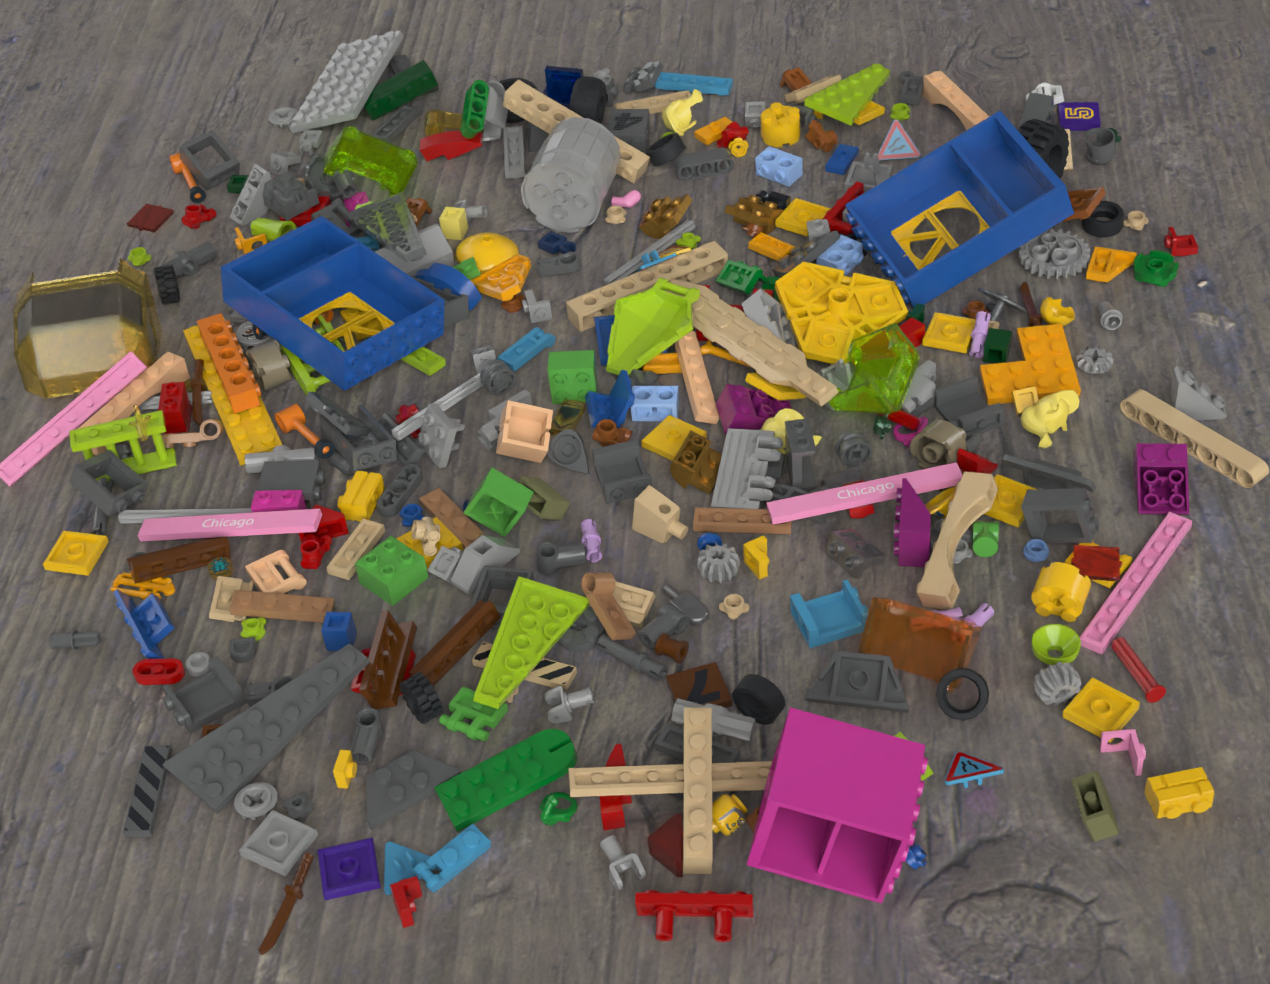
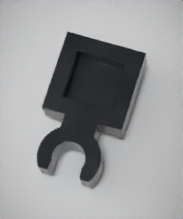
M760 190L756 194V196L761 198V202L770 201L778 204L777 208L785 210L791 204L790 196L772 191L768 194L766 191Z

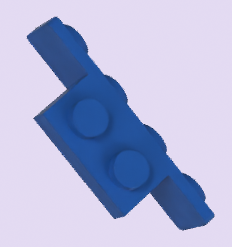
M116 589L113 592L117 599L116 605L124 612L125 622L132 627V635L141 644L140 651L147 659H164L157 644L175 627L159 597L151 593L136 607L131 597Z

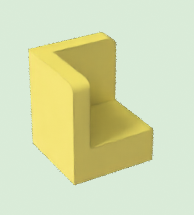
M445 207L439 218L441 230L445 238L463 240L468 230L465 208Z

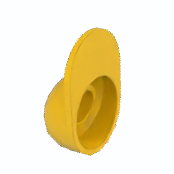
M956 486L942 491L925 504L931 515L933 514L938 518L947 517L949 503L953 501L956 494Z

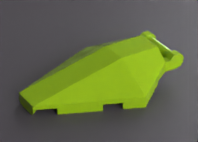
M660 277L655 285L647 291L616 299L615 319L611 327L607 351V372L619 375L621 370H626L629 376L633 369L638 370L693 330L692 304L699 299L700 290L668 282V279Z

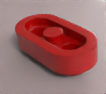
M175 658L144 659L134 665L132 673L135 681L140 685H169L181 681L185 676V669L182 662Z

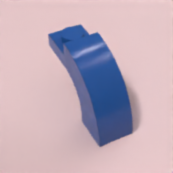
M433 263L428 269H421L416 273L415 278L433 283L434 288L440 290L448 288L451 289L452 294L461 296L462 293L468 295V310H472L482 299L475 285L461 272L448 265Z

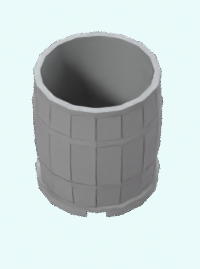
M579 117L562 120L551 130V133L539 149L531 169L526 173L521 186L522 202L526 209L530 208L531 212L536 215L535 219L541 225L555 231L573 233L580 231L582 227L590 226L596 221L621 159L620 146L614 135L602 124L589 118Z

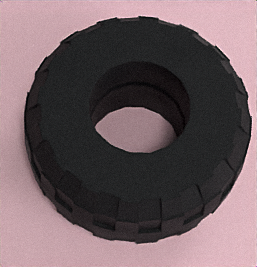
M582 76L575 81L569 110L583 118H589L602 124L606 103V84L600 78Z

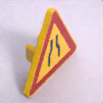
M672 246L658 253L660 259L674 253L678 256L680 253L691 251V247Z

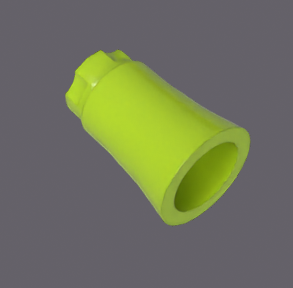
M257 218L252 221L250 226L253 236L265 234L267 242L281 237L291 229H297L292 221H279L268 218Z

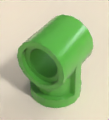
M973 522L972 545L974 552L978 556L991 557L996 554L998 550L999 522Z

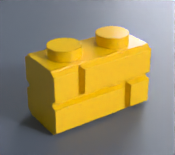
M357 470L353 478L347 481L346 491L344 495L339 496L337 503L338 509L345 516V520H357V522H361L362 519L370 520L377 506V500L385 490L382 475L373 472L368 474L365 471Z
M1203 767L1147 778L1145 796L1149 805H1151L1156 819L1163 817L1174 819L1182 813L1192 811L1202 813L1211 808L1214 789L1210 781L1207 780Z

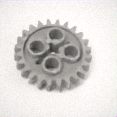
M1050 229V232L1045 231L1020 246L1019 259L1021 260L1020 264L1025 265V270L1031 269V274L1038 272V277L1046 275L1047 279L1051 276L1059 279V276L1062 275L1066 279L1068 274L1075 276L1076 272L1082 273V268H1087V263L1090 261V248H1088V243H1084V238L1078 239V234L1071 236L1070 231L1062 233V229H1059L1058 232Z

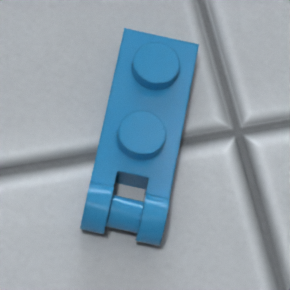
M536 327L500 354L497 360L504 361L515 372L544 348L552 347L556 338L550 333L545 334L544 330Z
M471 824L429 859L420 862L414 868L413 874L418 879H423L426 882V887L434 893L490 849L491 841L474 824ZM437 869L440 873L434 874L432 871Z

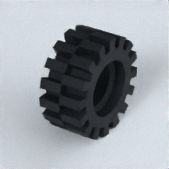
M173 266L156 267L155 278L162 304L180 302V292Z
M418 672L399 684L400 691L404 695L402 697L407 702V707L411 709V713L413 716L415 715L420 723L425 724L443 713L442 702L438 698L439 695L434 691V686L430 685L429 679L425 678L423 673Z

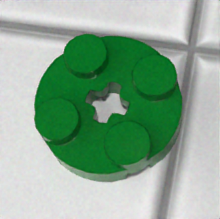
M1153 250L1150 251V254L1144 256L1141 253L1134 259V279L1165 287L1169 284V281L1176 278L1179 267L1178 261L1175 262L1174 256L1164 251Z

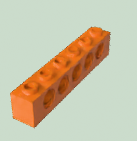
M222 313L197 320L201 338L234 414L260 406L258 396H261L259 385L255 383L253 372L249 368L248 361L244 357L240 344L238 345V340L235 332L232 330L230 321H225Z

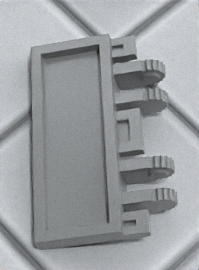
M728 428L711 508L760 509V501L772 499L773 493L768 489L775 486V480L773 477H766L768 461H779L781 453L776 449L783 446L781 438L774 437V431Z

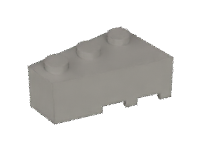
M760 288L742 303L746 317L758 325L768 328L774 336L786 344L796 347L795 336L790 328V320L787 319L786 313L778 301Z

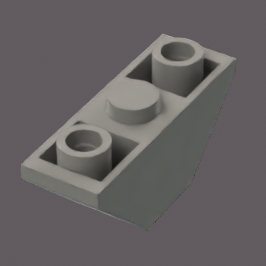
M258 164L254 165L230 214L231 219L244 226L267 213L269 208L264 205L263 191L265 183L271 180L270 172Z
M1179 366L1174 368L1170 393L1174 408L1196 421L1225 419L1227 417L1226 402L1219 394L1215 395L1205 383H1199L1190 371L1185 372Z
M486 535L480 536L465 548L451 578V584L469 595L477 588L484 566L502 568L520 553V549L503 538Z

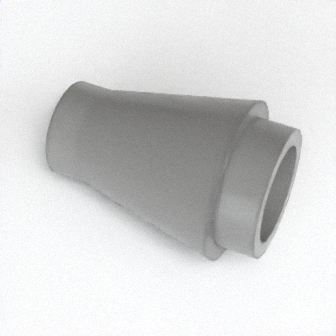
M1107 301L1100 303L1098 310L1102 327L1108 330L1119 328L1123 320L1121 312Z

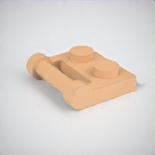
M278 550L245 566L247 574L254 581L260 592L284 594L293 589L300 590L307 583L304 576L298 574L290 563L289 556L284 550ZM274 565L281 566L289 578L284 580Z

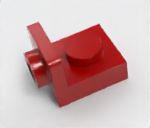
M417 876L402 879L390 885L393 901L403 928L414 925L412 913L416 912L414 899L422 897Z

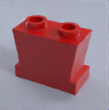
M185 382L162 384L158 411L162 410L166 426L164 434L183 433L190 430L192 405L189 402Z

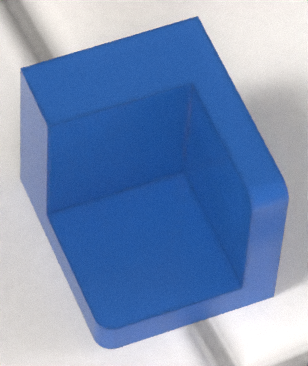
M326 612L321 632L328 651H338L348 644L354 645L357 632L351 612Z

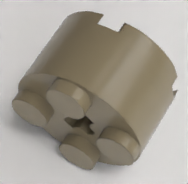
M276 339L245 351V356L249 366L251 365L255 381L258 383L260 390L263 391L292 380L291 374L287 369L290 367V362L285 354L281 355V349Z
M937 418L911 440V454L913 457H917L919 461L917 465L921 469L957 462L959 448L967 450L966 433L962 428Z

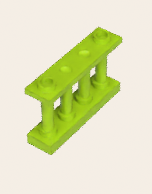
M322 315L318 316L320 328L314 329V331L323 336L332 331L333 327L330 322L325 321ZM338 339L331 342L342 351H345ZM279 343L281 355L285 354L290 362V367L288 368L306 396L309 391L316 392V389L319 388L318 386L330 382L323 375L316 378L314 376L310 377V373L316 370L306 363L302 364V359Z
M162 410L69 431L72 452L82 451L85 460L94 457L91 448L105 446L107 450H110L119 458L115 443L128 440L134 457L121 460L137 474L177 466L175 449H166L161 433L166 432L165 418ZM152 435L156 452L143 454L138 438ZM105 474V475H102V476L96 478L95 480L98 481V480L101 479V478H107V479H106V482H107L108 479H111V478H110L108 475Z

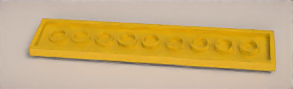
M198 325L183 330L195 361L197 359L204 361V383L207 390L212 393L213 404L240 466L245 464V454L272 452L273 448L282 445L260 396H258L260 406L234 414L203 343Z

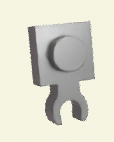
M303 131L299 140L301 155L308 151L309 156H311L313 149L319 148L324 138L323 131Z

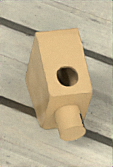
M649 485L635 499L632 530L660 543H666L672 535L682 540L686 536L689 527L679 522V506Z

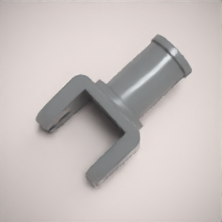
M461 200L453 206L465 208L467 223L471 218L487 217L485 205L469 206L466 200Z
M558 686L545 693L547 704L558 705L547 713L548 720L551 723L571 721L573 709L595 703L591 687L568 694V692H564L562 686Z
M612 835L601 841L600 847L611 863L609 865V880L617 891L623 889V883L619 874L630 868L633 869L640 880L646 877L645 869L637 854L625 855L616 836Z

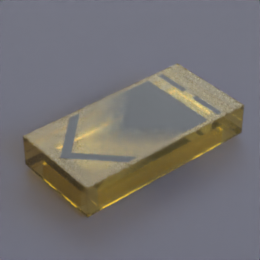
M564 399L552 420L549 431L550 435H557L567 428L575 430L586 410V403Z

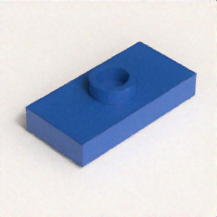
M839 144L826 163L825 171L844 175L859 154V147Z

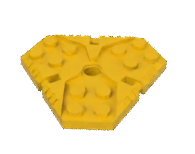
M802 262L775 282V290L786 313L785 315L790 320V328L795 336L798 348L805 354V357L830 364L837 363L842 358L844 364L855 358L856 355L860 354V346L888 325L895 327L908 315V310L895 282L853 273L852 277L844 276V270Z

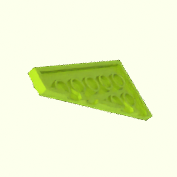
M872 64L805 98L804 106L852 126L854 119L859 117L860 111L864 110L873 99V94H876L879 87L883 86L887 81L890 70L884 68L881 64Z
M518 576L473 701L499 709L590 605L588 598Z

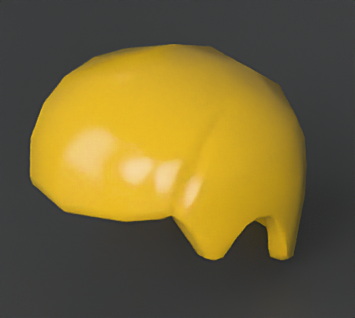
M1046 297L1042 300L1040 313L1048 325L1062 324L1064 327L1075 320L1073 308L1070 306L1063 307L1061 305L1062 299Z

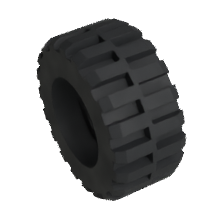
M1031 119L1023 123L1018 130L1019 133L1059 179L1062 178L1069 154V140L1065 129L1062 126L1038 119Z

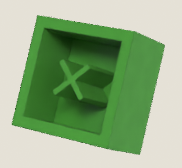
M594 350L549 352L548 377L552 404L586 403L585 396L588 391L598 393Z
M491 467L472 494L464 514L506 537L525 512L533 491Z
M392 536L388 537L355 563L359 583L391 606H394L429 578L425 558Z

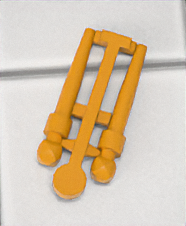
M126 572L116 577L110 589L113 592L118 589L126 595L139 597L142 600H145L151 593L161 600L162 597L160 593H157L158 591L163 592L165 596H170L175 592L171 578L160 577L135 584L131 573ZM120 584L133 587H139L140 589L139 591L132 589L118 588V586Z

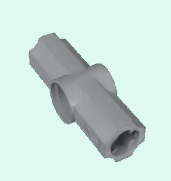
M279 445L273 448L272 452L245 454V468L247 473H261L265 461L318 460L317 451L315 448L291 450L285 445Z
M677 698L672 711L671 721L673 723L683 725L684 707L712 708L713 737H721L723 735L750 743L756 721L754 718L728 712V709L719 705L709 703L701 705Z

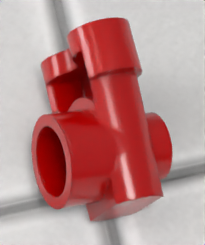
M736 121L730 123L721 132V139L717 140L718 148H729L730 142L734 141L735 138H742L743 141H746L749 133L746 126L740 127Z
M193 204L185 207V215L181 221L183 225L191 229H198L201 223L211 221L216 218L217 214L213 208L207 209L203 204Z
M415 403L410 406L402 405L398 408L399 414L395 417L398 423L401 424L418 413L419 409ZM418 428L410 435L414 439L418 438L420 429Z
M312 534L305 535L300 546L302 568L318 569L325 552L330 550L332 544L330 536L321 535L316 537Z

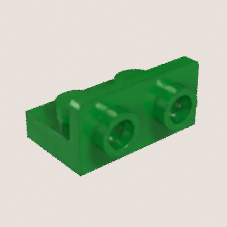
M728 260L715 281L720 286L749 295L757 281L766 283L768 279L763 275V270L755 265L750 267L739 260L737 262Z

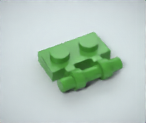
M462 686L448 704L449 710L453 714L451 716L442 714L439 723L447 726V729L450 731H460L467 734V738L486 742L490 733L483 730L484 726L495 729L508 711L507 704L503 703L499 709L474 702L473 698L476 691ZM464 718H468L470 720H473V722L471 724H468L466 722H463Z

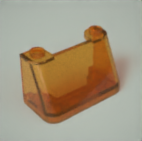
M873 597L858 653L890 656L894 668L927 677L939 683L941 678L951 670L968 668L980 637L982 626L893 599ZM963 678L952 681L947 691L953 692L954 688L959 689Z

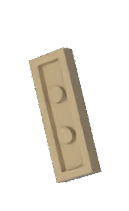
M840 75L828 76L785 94L786 102L795 101V104L802 103L806 97L841 81Z
M362 519L326 567L328 574L350 580L356 572L355 563L369 553L385 533L384 524Z

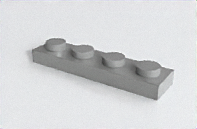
M523 126L505 127L503 131L506 179L525 177Z

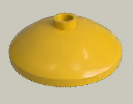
M492 232L473 234L464 239L456 249L457 261L461 263L474 257L480 273L519 254L517 245L511 239Z

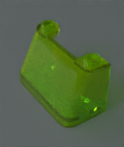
M350 126L344 127L325 154L323 172L333 176L336 170L343 174L344 170L347 169L379 182L380 189L384 190L386 188L390 192V197L404 191L417 167L418 160L413 151L403 149Z
M893 323L851 341L848 358L855 365L856 370L848 389L842 391L840 388H837L839 393L828 401L830 406L836 411L892 414L901 409L919 363V354L898 325Z

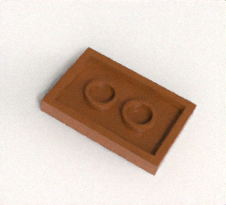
M1104 187L1067 191L1074 214L1061 222L1078 218L1083 220L1090 217L1091 213L1106 195Z

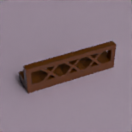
M227 536L208 538L127 558V565L136 584L211 565L212 562L215 563L214 559L220 560V558H223V561L224 559L230 560V544Z
M480 599L409 671L410 675L413 676L418 672L423 673L425 678L429 679L430 685L435 686L500 619L495 604L490 600L485 603Z
M389 610L381 612L368 657L370 663L365 667L359 688L361 694L371 708L374 709L395 707L397 705L401 689L399 684L403 682L417 626L413 621L397 623Z

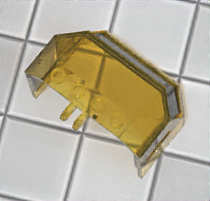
M121 258L119 268L115 271L33 283L35 277L32 272L28 281L17 293L13 308V353L25 391L43 398L77 393L82 394L130 351L144 363L147 369L159 359L162 329L148 276L143 271H137Z

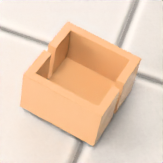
M508 400L501 412L496 454L541 463L548 452L553 410Z

